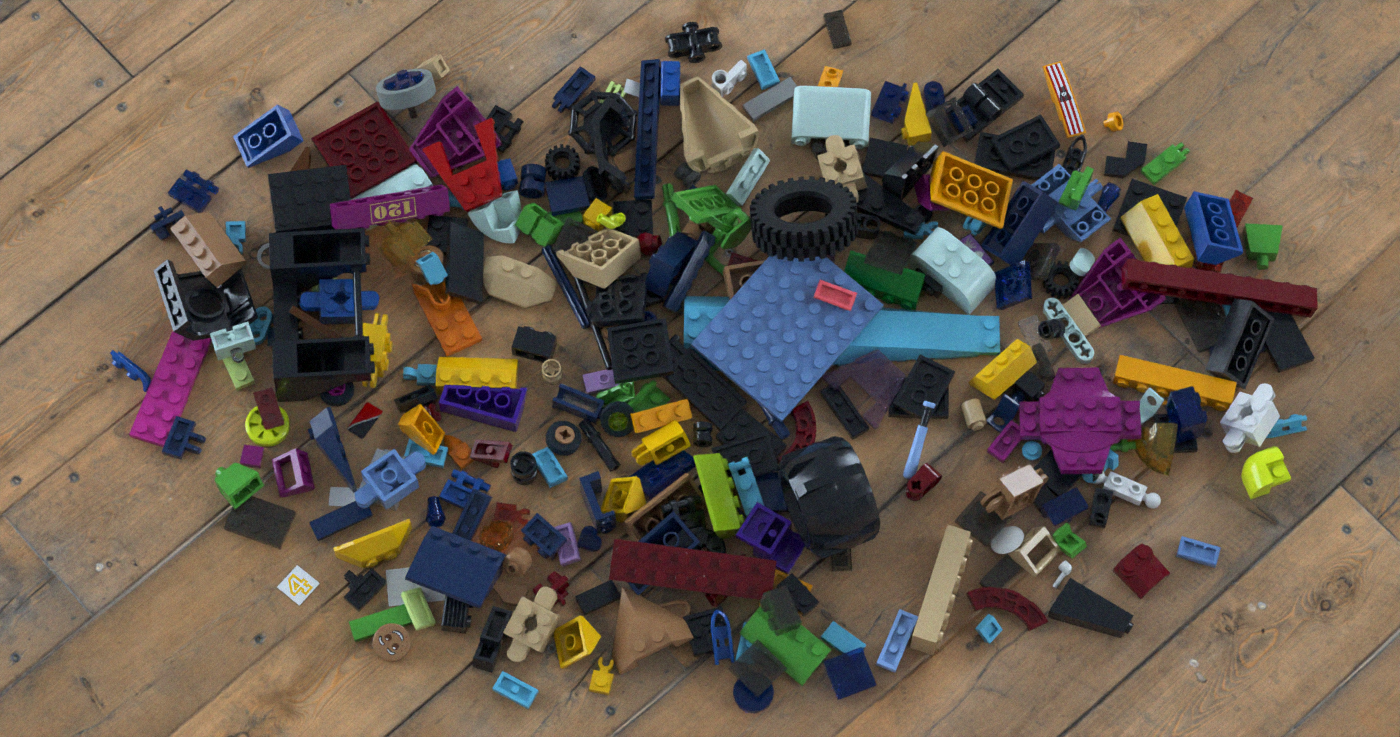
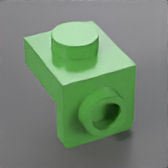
M1065 523L1053 533V539L1061 551L1072 559L1087 547L1086 542L1071 531L1068 523Z

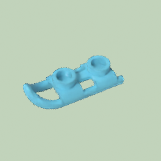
M1293 414L1288 419H1278L1266 438L1307 431L1306 426H1301V422L1306 421L1307 416ZM1289 426L1290 430L1282 431L1283 427Z

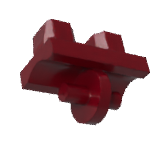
M554 571L547 577V581L552 585L549 588H552L557 593V600L554 606L558 603L564 606L566 605L564 598L569 594L565 590L569 586V579L565 575L562 577ZM541 583L532 589L535 597L539 589L544 587Z

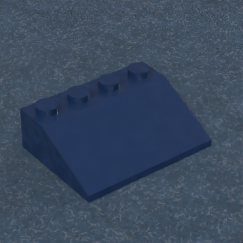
M431 526L414 557L405 580L481 608L503 572V561L506 554Z

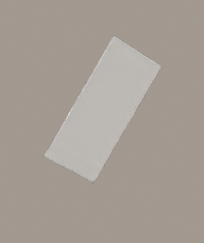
M409 568L386 570L389 606L403 605L401 593L421 587L427 602L445 600V595L405 580Z

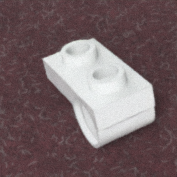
M740 60L728 73L724 70L715 71L712 75V88L719 92L721 97L725 94L728 95L733 90L734 85L746 77L747 64ZM721 80L724 81V83L719 84L717 83V81Z

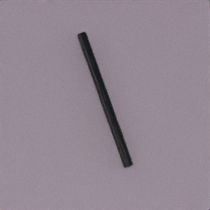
M573 276L587 314L586 307L590 299L583 280ZM588 318L606 370H612L611 357L600 327H594Z

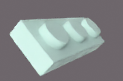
M759 148L753 149L726 192V195L737 206H743L770 162V159Z

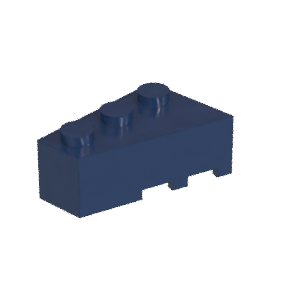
M679 231L672 237L669 236L665 245H661L657 254L654 253L649 260L651 266L645 281L647 290L664 298L667 295L669 284L674 285L676 281L674 276L681 272L697 240Z

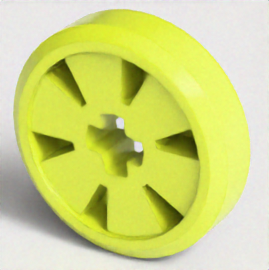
M258 406L249 412L245 421V428L252 442L262 447H272L278 445L287 437L290 430V421L283 408L279 406L284 425L270 430H265Z

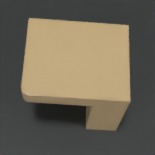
M441 54L422 62L416 68L429 70L434 81L441 79L450 71Z

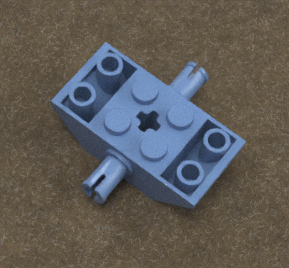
M1058 164L1034 182L1032 186L1059 202L1071 175ZM1094 179L1088 185L1076 211L1058 204L1054 213L1051 214L1040 232L1044 234L1048 229L1056 225L1066 237L1082 242L1104 226L1111 218L1091 198L1103 189L1102 184L1098 183L1097 179Z

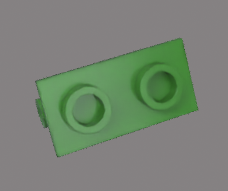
M634 381L621 383L604 392L600 391L596 398L604 401V408L612 402H627L634 399Z

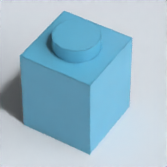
M434 252L416 261L430 285L439 284L444 281V277L448 276L438 255Z

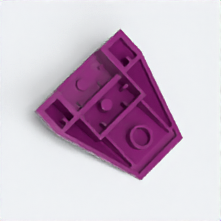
M456 86L441 99L409 150L430 178L440 176L422 149L440 141L452 170L484 158L486 156L474 125L486 119L466 94ZM495 132L497 141L496 148H498L502 144V142L498 134Z
M1121 237L1104 249L1069 298L1070 300L1079 294L1101 326L1099 328L1149 312L1166 300L1164 295L1122 289V267L1127 259L1137 258Z

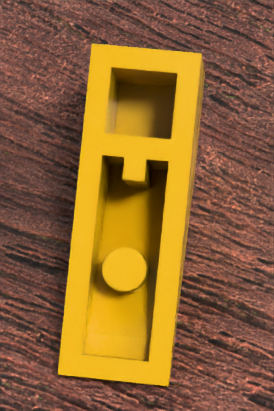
M917 82L913 83L904 120V128H901L902 137L904 140H907L908 146L915 145L918 141L929 142L931 141L932 134Z

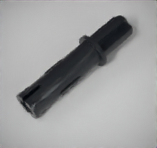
M588 419L582 420L579 423V427L588 438L587 442L592 444L610 472L618 469L621 464L601 438V433L596 431Z

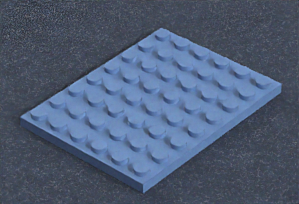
M776 254L774 257L769 256L691 343V347L782 422L884 305L827 257L820 259L818 256L815 257V261L804 258V262H798V258H794L793 261H787V257H784L783 260L777 259ZM823 280L856 292L857 295L851 312L813 298L819 281Z

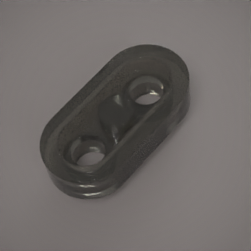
M1041 343L1033 345L1032 352L1039 366L1038 374L1041 380L1045 379L1046 382L1054 380L1055 373Z

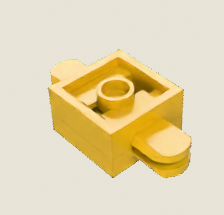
M375 313L373 324L363 323V335L369 336L370 343H374V355H370L371 361L375 363V373L371 374L370 388L376 387L377 377H383L384 371H388L389 367L387 355L392 351L393 342L391 341V333H388L387 329L388 314H383L381 325L380 313ZM362 381V386L367 387L369 381Z

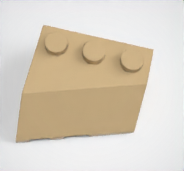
M609 228L589 236V240L579 244L576 242L572 244V248L565 252L564 250L556 252L559 259L574 277L604 289L641 258L639 239Z

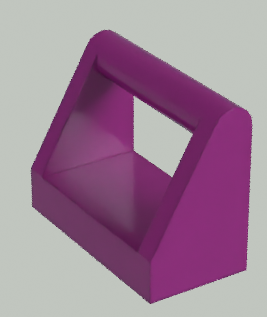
M295 448L272 459L280 498L315 489L307 452ZM291 461L296 485L286 489L281 464Z

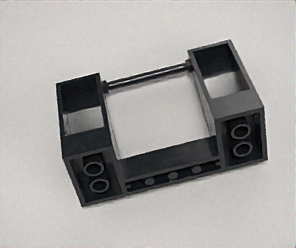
M364 228L269 233L275 341H272L273 379L278 402L306 401L347 382L372 381L371 374L375 373V363L371 361L370 355H374V343H370L369 336L363 335L361 273L367 272V265H370V253H366V247H369V235H365ZM344 273L353 274L355 336L300 340L303 339V327L299 328V321L302 320L289 311L293 305L299 309L302 293L318 285L319 279H333Z

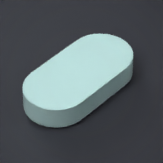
M1080 248L1069 264L1070 268L1075 274L1084 276L1095 262V257L1089 250Z

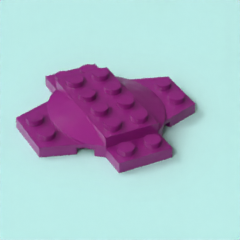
M1098 367L1058 368L1050 392L1044 397H1040L1039 402H1019L1020 440H1041L1045 445H1050L1061 474H1102L1111 445L1117 444L1121 439H1141L1140 401H1120V397H1116L1108 391Z

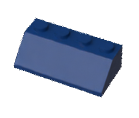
M1194 191L1186 203L1184 211L1197 260L1217 265L1242 255L1243 248L1229 199Z

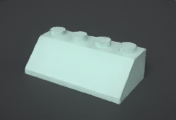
M414 163L351 200L433 185L423 169ZM369 225L370 227L367 228L366 231L368 232L369 230L375 228L377 225Z

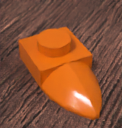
M444 435V446L448 447V455L460 470H463L475 461L470 458L472 450L465 441L462 442L454 436Z

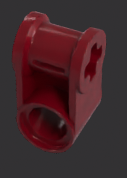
M925 463L907 482V498L911 501H919L939 483L942 475L931 465Z

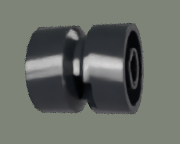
M520 451L512 456L510 467L513 480L520 485L533 483L537 477L535 457L527 451Z

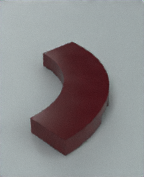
M808 401L796 406L791 411L796 424V437L790 448L783 455L809 446L816 440V419ZM783 455L777 458L778 463H780Z
M982 587L966 593L974 611L986 608L1006 610L1017 616L1029 631L1048 623L1047 618L1034 602H1031L1014 590Z

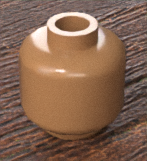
M520 547L510 550L503 561V569L512 577L523 576L532 565L531 555Z

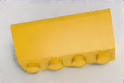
M1158 194L1140 201L1121 216V221L1144 261L1158 262L1165 265L1173 264L1185 268L1192 267L1194 258Z
M439 357L435 384L437 395H442L445 385H465L480 388L482 386H490V388L510 387V389H517L518 359Z

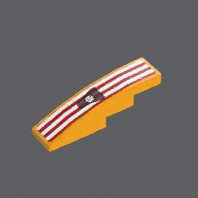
M1059 61L1042 66L1052 103H1055L1059 121H1062L1066 138L1085 134L1086 130L1062 62Z

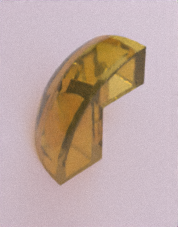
M1154 423L1151 428L1141 426V439H1133L1136 444L1135 451L1138 457L1153 471L1169 476L1178 424Z

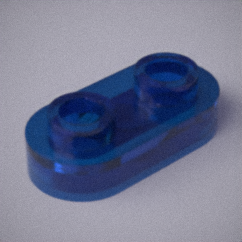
M931 81L924 87L926 111L931 118L939 119L941 118V113L946 110L944 91L940 83Z

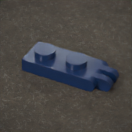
M580 66L553 98L555 101L552 104V108L556 109L560 105L558 108L560 113L565 109L570 110L571 106L579 100L596 80L595 76Z

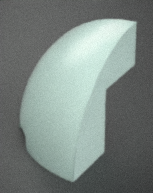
M518 191L503 193L502 197L469 211L468 215L474 225L493 240L502 243H514L520 232V228L515 224L522 212Z

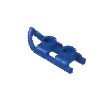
M112 350L110 352L113 359L112 364L119 369L124 367L128 371L126 375L132 380L137 381L140 378L143 384V391L146 392L151 383L150 376L120 351L117 353Z
M715 610L711 618V636L715 665H719L720 659L730 658L731 663H734L729 619L721 610ZM717 614L724 618L725 626L715 627ZM725 638H728L729 646H725ZM716 639H719V647H717Z

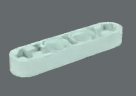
M1048 298L1044 302L1043 313L1048 320L1058 318L1068 321L1065 333L1061 337L1079 363H1090L1094 357L1093 347L1060 301L1056 298ZM1049 305L1052 307L1056 306L1055 312L1053 309L1048 310ZM1075 334L1079 337V341L1072 343L1068 337ZM1082 350L1085 353L1089 352L1088 357L1085 355L1081 356Z

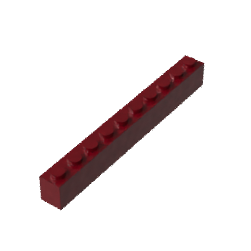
M1127 259L1122 267V289L1230 306L1234 299L1253 301L1264 311L1309 318L1318 309L1317 288L1308 285L1275 282L1270 279H1256L1251 276L1243 277L1231 273H1217L1212 270L1204 271L1193 267H1178L1173 264L1165 265L1158 262L1140 261L1138 259Z

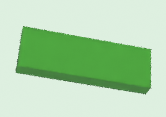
M405 604L349 621L355 642L373 637L375 632L385 624L395 623L403 627L413 624Z

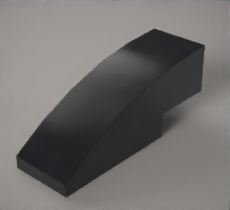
M495 606L492 607L480 636V643L473 657L474 668L493 672L506 634L503 632L511 619L512 611Z

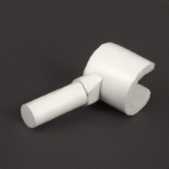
M1066 560L1058 567L1062 573L1052 585L1055 589H1057L1063 578L1071 573L1072 567Z

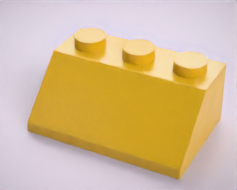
M1016 339L968 382L969 385L995 400L1037 363L1031 347Z

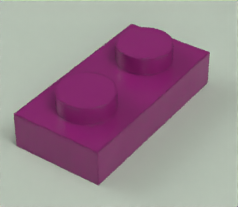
M1011 420L987 449V453L1001 463H1004L1022 441L1020 440V426Z

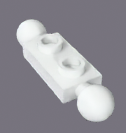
M1110 471L1108 477L1102 472L1096 482L1093 483L1096 485L1103 483V489L1114 491L1113 495L1140 506L1141 501H1145L1147 507L1154 509L1161 503V498L1157 493L1147 494L1145 493L1147 490L1146 486Z

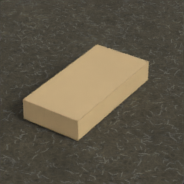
M1079 294L1063 304V307L1085 337L1101 326Z

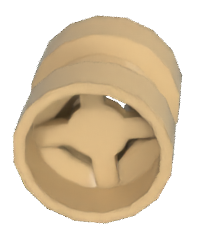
M548 359L542 364V378L547 384L555 385L562 378L561 365L557 360Z

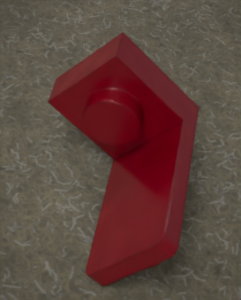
M269 387L254 392V398L265 430L284 425L273 388Z

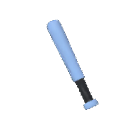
M923 402L925 408L921 422L917 426L903 472V477L906 479H910L917 472L928 430L927 424L932 408H935L934 403Z

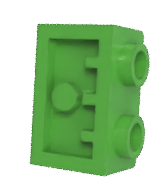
M1087 166L1084 172L1073 171L1059 199V204L1072 210H1077L1092 179L1093 168Z
M652 380L650 383H645L635 398L626 403L635 412L664 405L670 398Z

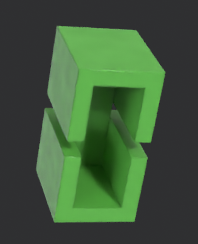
M531 203L524 206L515 225L520 228L522 233L532 235L531 237L535 239L537 244L546 247L555 243L564 224L551 214L547 219H544L548 212L536 203Z

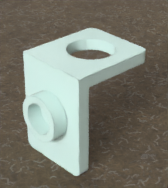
M1151 388L1147 389L1140 400L1141 425L1153 417L1164 402V399ZM1148 396H1153L1156 399V405H1151L1148 402Z

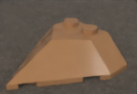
M622 586L612 650V659L620 675L638 667L637 661L671 644L678 647L694 639L684 619Z

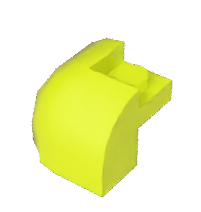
M1273 446L1256 452L1245 461L1241 477L1250 499L1268 494L1272 487L1291 480V476L1283 461L1284 456L1278 447Z

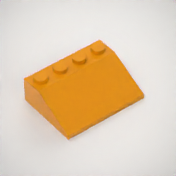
M942 151L933 162L930 175V197L934 203L1002 229L1013 179Z

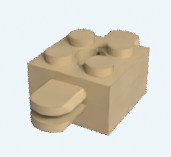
M832 135L825 142L827 153L817 155L823 178H825V182L831 179L835 180V184L842 183L843 188L848 187L849 191L853 192L857 203L859 200L858 190L867 188L855 144L845 147L844 141L840 136Z
M540 588L534 601L523 596L520 599L503 632L514 638L507 650V656L510 660L518 663L523 662L531 648L541 653L546 649L562 618L551 611L557 600V593L552 588Z

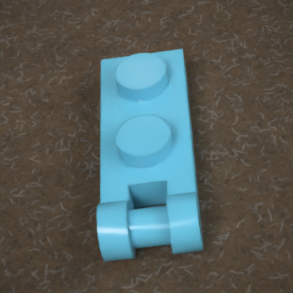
M748 457L742 458V461L737 463L733 461L728 463L745 515L748 516L756 502L763 506L764 503ZM745 468L746 474L739 476L738 470Z

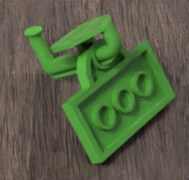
M716 185L675 192L671 199L680 210H683L689 216L692 222L697 224L708 222L716 228L712 234L716 237L715 244L709 249L710 253L705 257V260L723 276L724 266L727 265L720 263L713 255L720 245L725 250L737 247L744 241L751 231L750 217Z

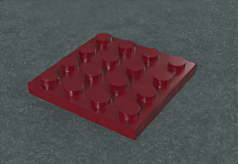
M378 101L311 138L328 167L346 165L351 199L414 163H418Z

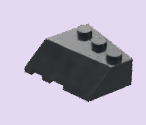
M920 141L914 146L911 145L905 155L884 173V177L881 180L883 182L882 186L900 200H903L914 188L915 183L921 176L926 174L933 166L939 146Z

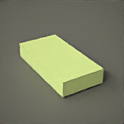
M421 587L401 593L416 631L436 624Z

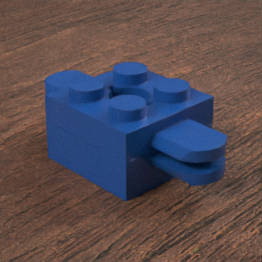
M319 279L318 292H304L301 295V309L303 311H319V322L322 324H355L353 279ZM361 291L362 310H375L379 303L377 292Z

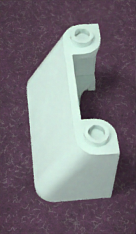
M797 86L794 89L791 144L805 146L811 141V138L827 139L832 135H838L843 140H849L850 145L855 144L856 149L868 148L871 92L860 88Z

